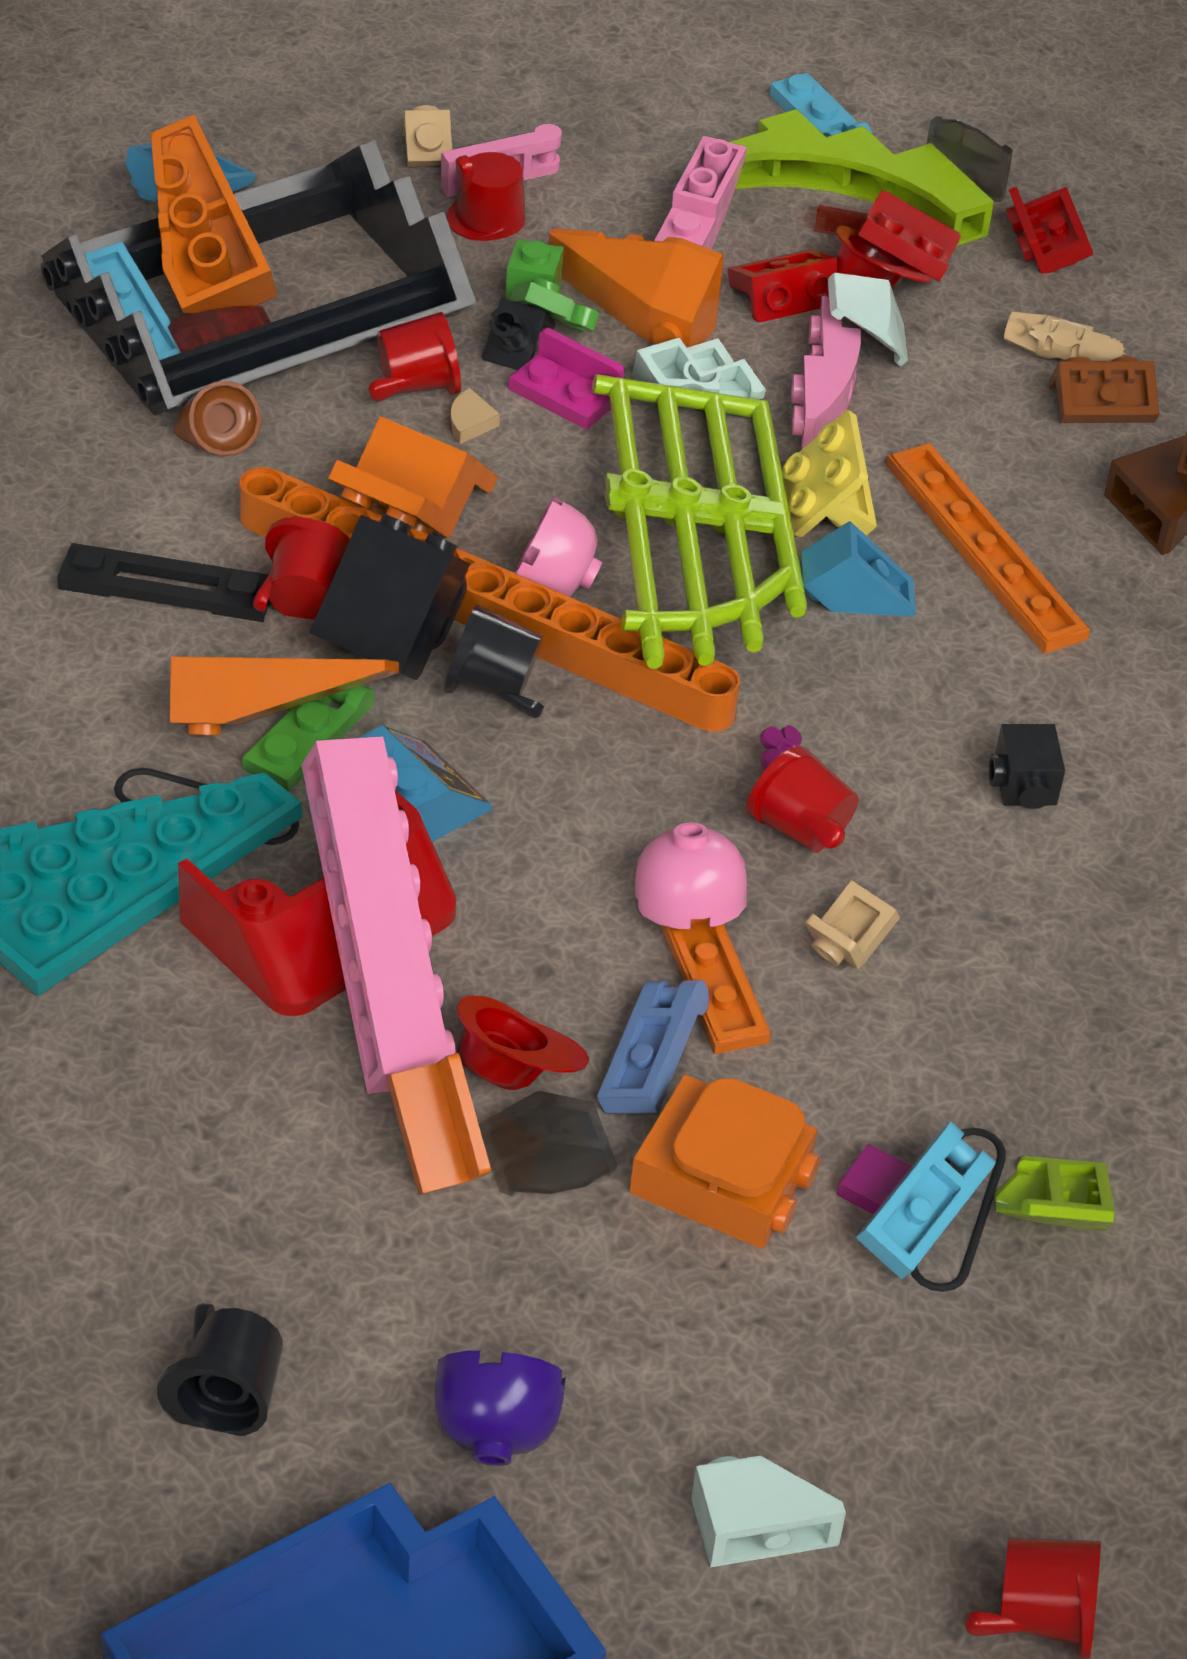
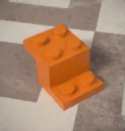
M380 416L357 467L336 460L328 479L344 489L340 497L377 514L382 515L384 513L411 525L412 529L426 535L435 532L448 538L453 533L474 488L489 494L493 490L498 476L469 453Z

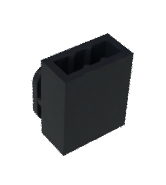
M383 513L380 521L377 522L361 515L309 633L366 659L399 662V673L417 680L421 676L432 650L438 648L445 641L467 591L465 575L470 563L454 555L458 547L457 545L428 533L425 542L409 536L412 528L411 525Z

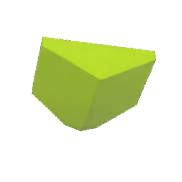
M1025 1155L1019 1160L1017 1171L995 1193V1211L1014 1218L1042 1224L1106 1231L1114 1223L1115 1214L1107 1164L1104 1162Z

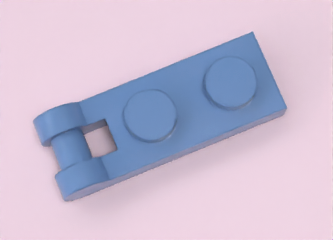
M684 980L679 986H670L666 981H648L644 984L596 1097L605 1113H659L696 1018L707 1011L709 992L704 981Z

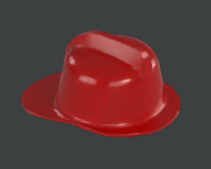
M838 226L835 233L841 240L836 255L838 273L889 280L892 289L903 277L925 283L931 282L930 276L858 236L857 230L846 226Z
M471 995L463 997L456 1007L458 1018L464 1025L457 1050L462 1065L480 1078L507 1090H519L530 1086L544 1070L557 1073H575L585 1069L589 1062L586 1050L576 1041L528 1019L503 1002L485 996Z

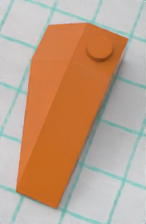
M195 114L151 132L154 177L159 210L158 221L162 243V266L182 312L228 315L249 309L277 297L271 269Z
M553 228L549 232L548 244L564 247L562 279L646 341L656 345L680 338L687 348L703 343L716 329L724 254L676 237H667L661 242L644 240L643 235L628 234L623 239L606 237L600 231Z
M171 656L170 723L188 724L189 735H221V725L244 724L399 673V662L375 659Z

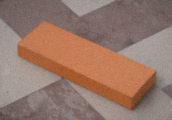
M710 918L691 919V929H676L660 925L683 981L702 980L707 985L709 992L708 1008L705 1014L698 1015L714 1055L770 1044L771 1032L724 924L710 927Z

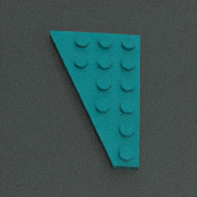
M263 772L237 778L231 783L223 784L216 782L199 786V794L164 802L161 795L118 803L104 810L90 809L76 812L75 821L38 828L36 821L1 828L0 964L36 996H40L179 901V862L188 858L211 880L301 819L302 802Z

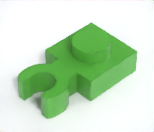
M533 278L532 282L515 284L513 286L509 300L546 310L553 320H557L574 330L585 332V329L594 331L600 313L589 307L575 304L573 299L559 294L560 286L541 278Z

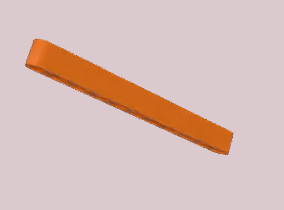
M269 467L249 469L239 479L240 521L244 527L264 537L273 523L282 518L298 516L321 520L334 525L351 539L361 515L377 522L380 521L382 516ZM412 528L409 536L425 542L427 537L426 534ZM456 549L454 555L470 563V566L465 575L467 591L454 621L466 625L474 607L478 604L542 635L543 639L537 655L538 658L706 731L725 730L734 723L738 705L740 677L730 666L715 659L708 666L700 665L694 656L693 650L662 637L665 654L663 664L660 668L651 669L643 658L640 632L622 631L620 618L463 550Z

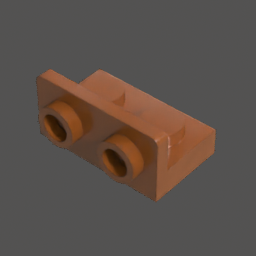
M1130 356L1115 358L1111 361H1091L1087 357H1072L1059 362L1049 379L1050 389H1057L1060 423H1152L1160 415L1154 361H1138L1137 358Z

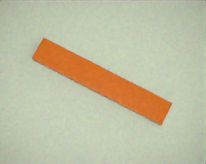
M931 443L887 456L886 466L1044 654L1088 640L1090 629Z

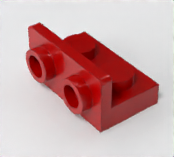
M886 190L880 191L858 230V236L939 282L949 266L950 256L961 239V234Z
M813 249L728 268L729 286L747 293L751 302L752 318L759 323L820 309L822 296L829 297L828 278L833 273H838L836 257Z

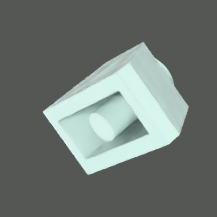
M761 1455L742 1459L726 1456L717 1458L708 1464L696 1466L691 1500L710 1567L839 1546L846 1515L843 1502Z

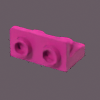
M547 327L539 333L538 354L509 377L508 389L588 430L611 410L610 396L592 393L595 374L623 378L624 367L620 363Z

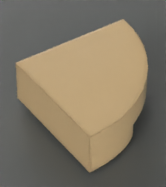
M469 388L457 396L452 404L450 412L452 435L459 444H462L499 427L500 414Z

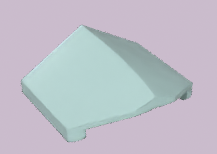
M833 273L828 278L830 314L837 320H841L844 316L893 351L896 364L899 366L905 364L908 361L904 323L889 280Z

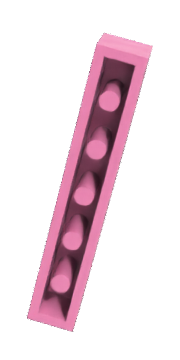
M383 736L320 740L315 742L301 765L367 1094L390 1092L386 1079L390 1074L437 1063L445 1056L455 1054V1042L452 1033L444 1029L440 1010L444 998L443 985L439 975L433 974L429 957L432 946L431 928L426 919H421L418 905L420 876L417 867L409 862L406 847L409 837L408 819L405 812L398 809L395 795L398 781L396 763L392 757H387Z

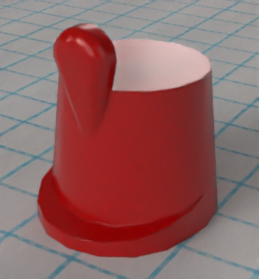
M484 152L471 157L463 155L456 158L455 164L460 180L458 199L448 210L447 221L450 229L461 237L476 241L497 240L518 233L524 226L526 219L523 168L520 162L512 156L498 152Z
M442 312L377 332L379 357L385 378L377 379L369 385L368 390L373 400L379 402L397 393L444 388L450 395L461 392V375L457 352L449 324Z
M295 516L282 518L273 523L265 536V549L272 561V568L254 598V609L265 612L269 599L273 607L284 616L315 620L348 546L349 536L334 525L311 518Z
M799 745L784 751L764 770L748 797L746 811L754 820L772 827L812 852L818 853L824 847L832 849L843 843L845 838L844 829L851 821L857 809L859 798L849 786L806 747Z
M1008 1537L1000 1615L981 1611L967 1613L965 1618L967 1633L974 1636L1013 1632L1028 1633L1075 1644L1079 1659H1090L1096 1614L1101 1541Z

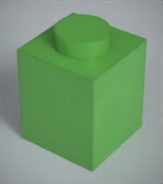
M517 239L507 266L505 299L509 300L515 284L532 282L533 278H541L560 286L561 291L564 247L549 245L542 241Z

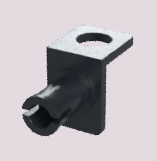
M501 298L498 308L491 315L494 317V321H489L491 330L482 357L487 362L519 370L533 358L542 328L554 329L555 322L546 310Z

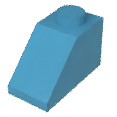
M851 521L801 551L802 580L805 593L813 601H820L831 612L895 616L916 615L914 579Z

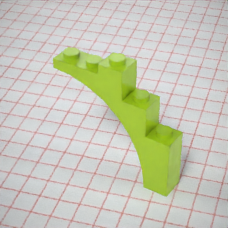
M797 109L761 119L758 124V133L730 141V143L747 147L746 157L735 189L800 187L835 192L874 203L880 191L886 190L959 232L961 239L957 246L988 236L994 201L932 143L893 154L864 126L825 137Z

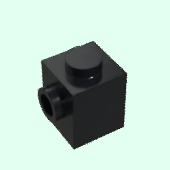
M1001 724L996 752L991 754L989 760V781L992 787H1000L1003 806H1023L1028 809L1057 806L1065 767L1055 724Z

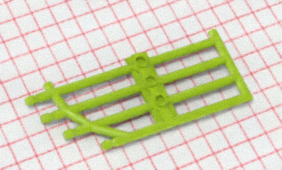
M595 374L592 393L610 396L620 474L606 473L605 502L609 510H613L617 516L626 521L637 610L624 609L621 619V630L640 632L643 658L651 669L660 668L664 661L662 632L691 631L694 656L700 665L708 666L713 663L715 657L712 628L739 620L742 640L747 650L752 653L760 651L763 646L764 636L759 611L784 592L786 607L792 617L800 618L804 616L807 608L769 402L760 399ZM630 399L657 403L669 482L652 480L647 473L639 470ZM678 407L705 411L718 489L701 487L696 480L688 477ZM725 414L752 418L766 497L751 495L746 488L737 485ZM646 515L662 517L666 523L676 528L687 610H658ZM696 523L712 525L715 530L725 534L736 599L711 607L708 606ZM745 530L771 533L774 536L779 569L756 587Z

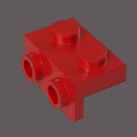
M1017 186L1008 190L1014 206L1007 208L1006 211L1015 234L1025 232L1016 236L1026 262L1035 259L1041 274L1054 272L1094 255L1067 186L1026 204L1023 203Z

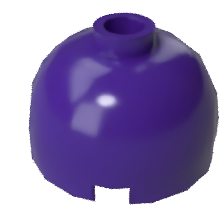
M480 1351L450 1353L438 1359L435 1381V1412L441 1429L457 1445L473 1450L472 1459L486 1465H508L511 1463L512 1455L524 1454L536 1449L549 1439L557 1427L563 1405L566 1377L562 1378V1370L558 1366L538 1358L509 1352H502L501 1363H479Z

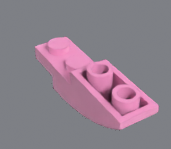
M702 137L673 192L672 208L654 241L663 242L667 237L683 238L712 250L732 200L746 157L747 147L722 139Z
M822 296L819 315L810 316L809 344L817 345L811 346L810 355H804L802 375L793 374L791 404H800V406L794 405L791 433L792 435L801 436V450L818 436L821 429L827 423L834 421L847 410L856 379V366L861 345V328L842 327V319L837 320L830 314L828 296Z

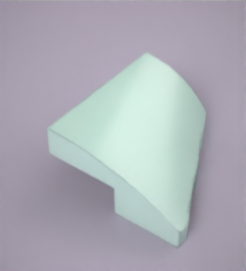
M680 338L639 349L636 353L632 376L638 381L753 399H763L766 389L746 360L742 359L734 362L718 338L687 348Z

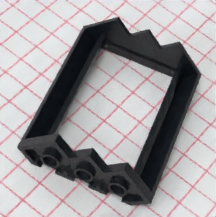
M376 140L355 147L329 164L234 193V196L258 244L350 214L406 274V278L159 360L142 312L138 311L125 317L109 272L100 274L93 279L84 253L123 242L145 280L164 275L161 255V232L158 218L82 242L79 241L77 234L65 238L41 255L43 259L41 272L48 289L54 290L58 299L75 318L77 324L85 330L106 356L111 366L116 368L138 395L142 404L148 407L154 416L186 405L199 390L213 382L228 380L245 385L377 340V332L439 312L447 316L477 304L445 212L424 217L410 175L390 181Z

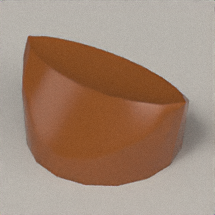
M228 380L213 382L199 390L187 402L176 421L174 433L183 441L205 452L220 456L236 455L249 448L259 434L262 422L260 406L253 393L242 384Z

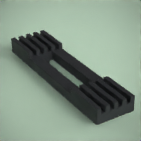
M71 543L57 576L58 589L103 597H110L112 595L211 611L214 615L264 622L267 608L270 605V600L268 599L265 612L257 611L253 607L254 598L269 574ZM123 571L216 586L217 588L216 591L117 576V574Z

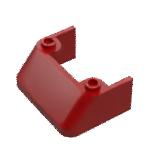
M395 790L398 809L403 810L408 819L409 837L406 847L409 862L417 867L420 876V893L417 900L421 919L428 921L431 934L434 936L453 922L456 915V895L419 811ZM188 858L178 863L180 923L269 1008L281 1015L300 1016L311 1012L346 990L324 877L291 897L276 884L263 879L244 880L223 892Z

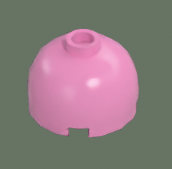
M553 497L543 513L532 539L529 540L514 573L571 597L579 585L589 590L602 565V561L594 558L598 539L595 528L587 517L571 505Z
M688 822L679 824L675 828L653 838L638 858L635 874V900L638 899V910L642 916L659 925L676 929H691V919L710 918V927L722 925L738 917L747 906V872L745 861L733 842L722 834L699 823Z

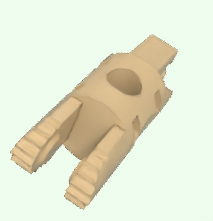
M1012 311L1005 328V342L1049 360L1060 358L1065 361L1072 357H1087L1091 361H1111L1115 358L1126 356V353H1124L1126 350L1123 348L1124 343H1120V340H1116L1115 337L1111 339L1108 335L1094 332L1093 326L1070 322L1051 315Z

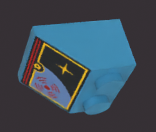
M384 725L358 737L383 736L387 757H392L397 767L398 781L395 790L419 811L432 842L492 810V804L426 741Z

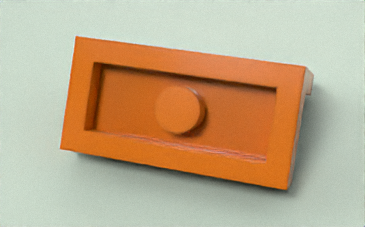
M458 1053L447 1055L437 1063L393 1073L386 1078L419 1195L475 1181L491 1173L483 1138Z

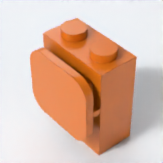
M684 1074L633 1159L630 1194L764 1250L774 1231L784 1234L788 1229L797 1206V1200L793 1196L798 1187L809 1190L817 1175L821 1163V1156L814 1154L818 1128L805 1123L804 1114L795 1103L733 1078H722L708 1084Z

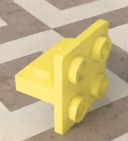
M845 410L834 421L827 423L821 429L818 436L800 452L790 456L782 467L794 536L803 537L826 516L838 528L851 521L866 536L877 527L857 416L850 410Z

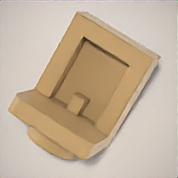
M423 105L415 107L413 110L404 111L402 131L403 136H405L407 167L441 166V152L452 150L450 110H439L435 106Z
M851 880L822 919L811 914L805 924L814 939L811 947L821 957L835 966H839L842 960H845L859 969L870 958L900 919V916L895 908Z

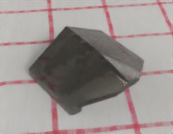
M940 116L934 117L930 121L927 144L932 143L994 202H1001L1005 198L1013 150L1005 144L1003 146L999 145L981 130L959 120L943 119Z
M536 1091L479 1124L499 1192L510 1196H513L514 1192L554 1194L583 1188L605 1174L610 1176L617 1169V1162L593 1101Z

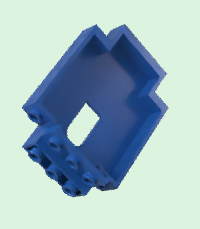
M391 1482L101 1633L103 1659H606L607 1650L495 1496L425 1532Z

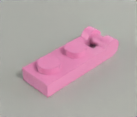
M542 124L536 127L535 132L441 152L440 187L447 197L459 195L460 180L455 164L456 158L463 155L471 157L484 152L504 153L515 158L523 168L524 180L556 173L560 168V157L556 150L561 146L562 131L553 124Z

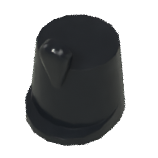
M476 604L453 657L444 691L453 693L460 684L493 693L533 718H538L542 714L544 706L535 700L521 695L535 664L543 636Z
M199 1304L195 1310L193 1342L184 1359L169 1366L158 1382L157 1398L163 1410L175 1421L194 1427L237 1436H246L258 1431L267 1420L282 1354L283 1339L278 1329L266 1318L252 1311L239 1308H221L215 1311L212 1304Z

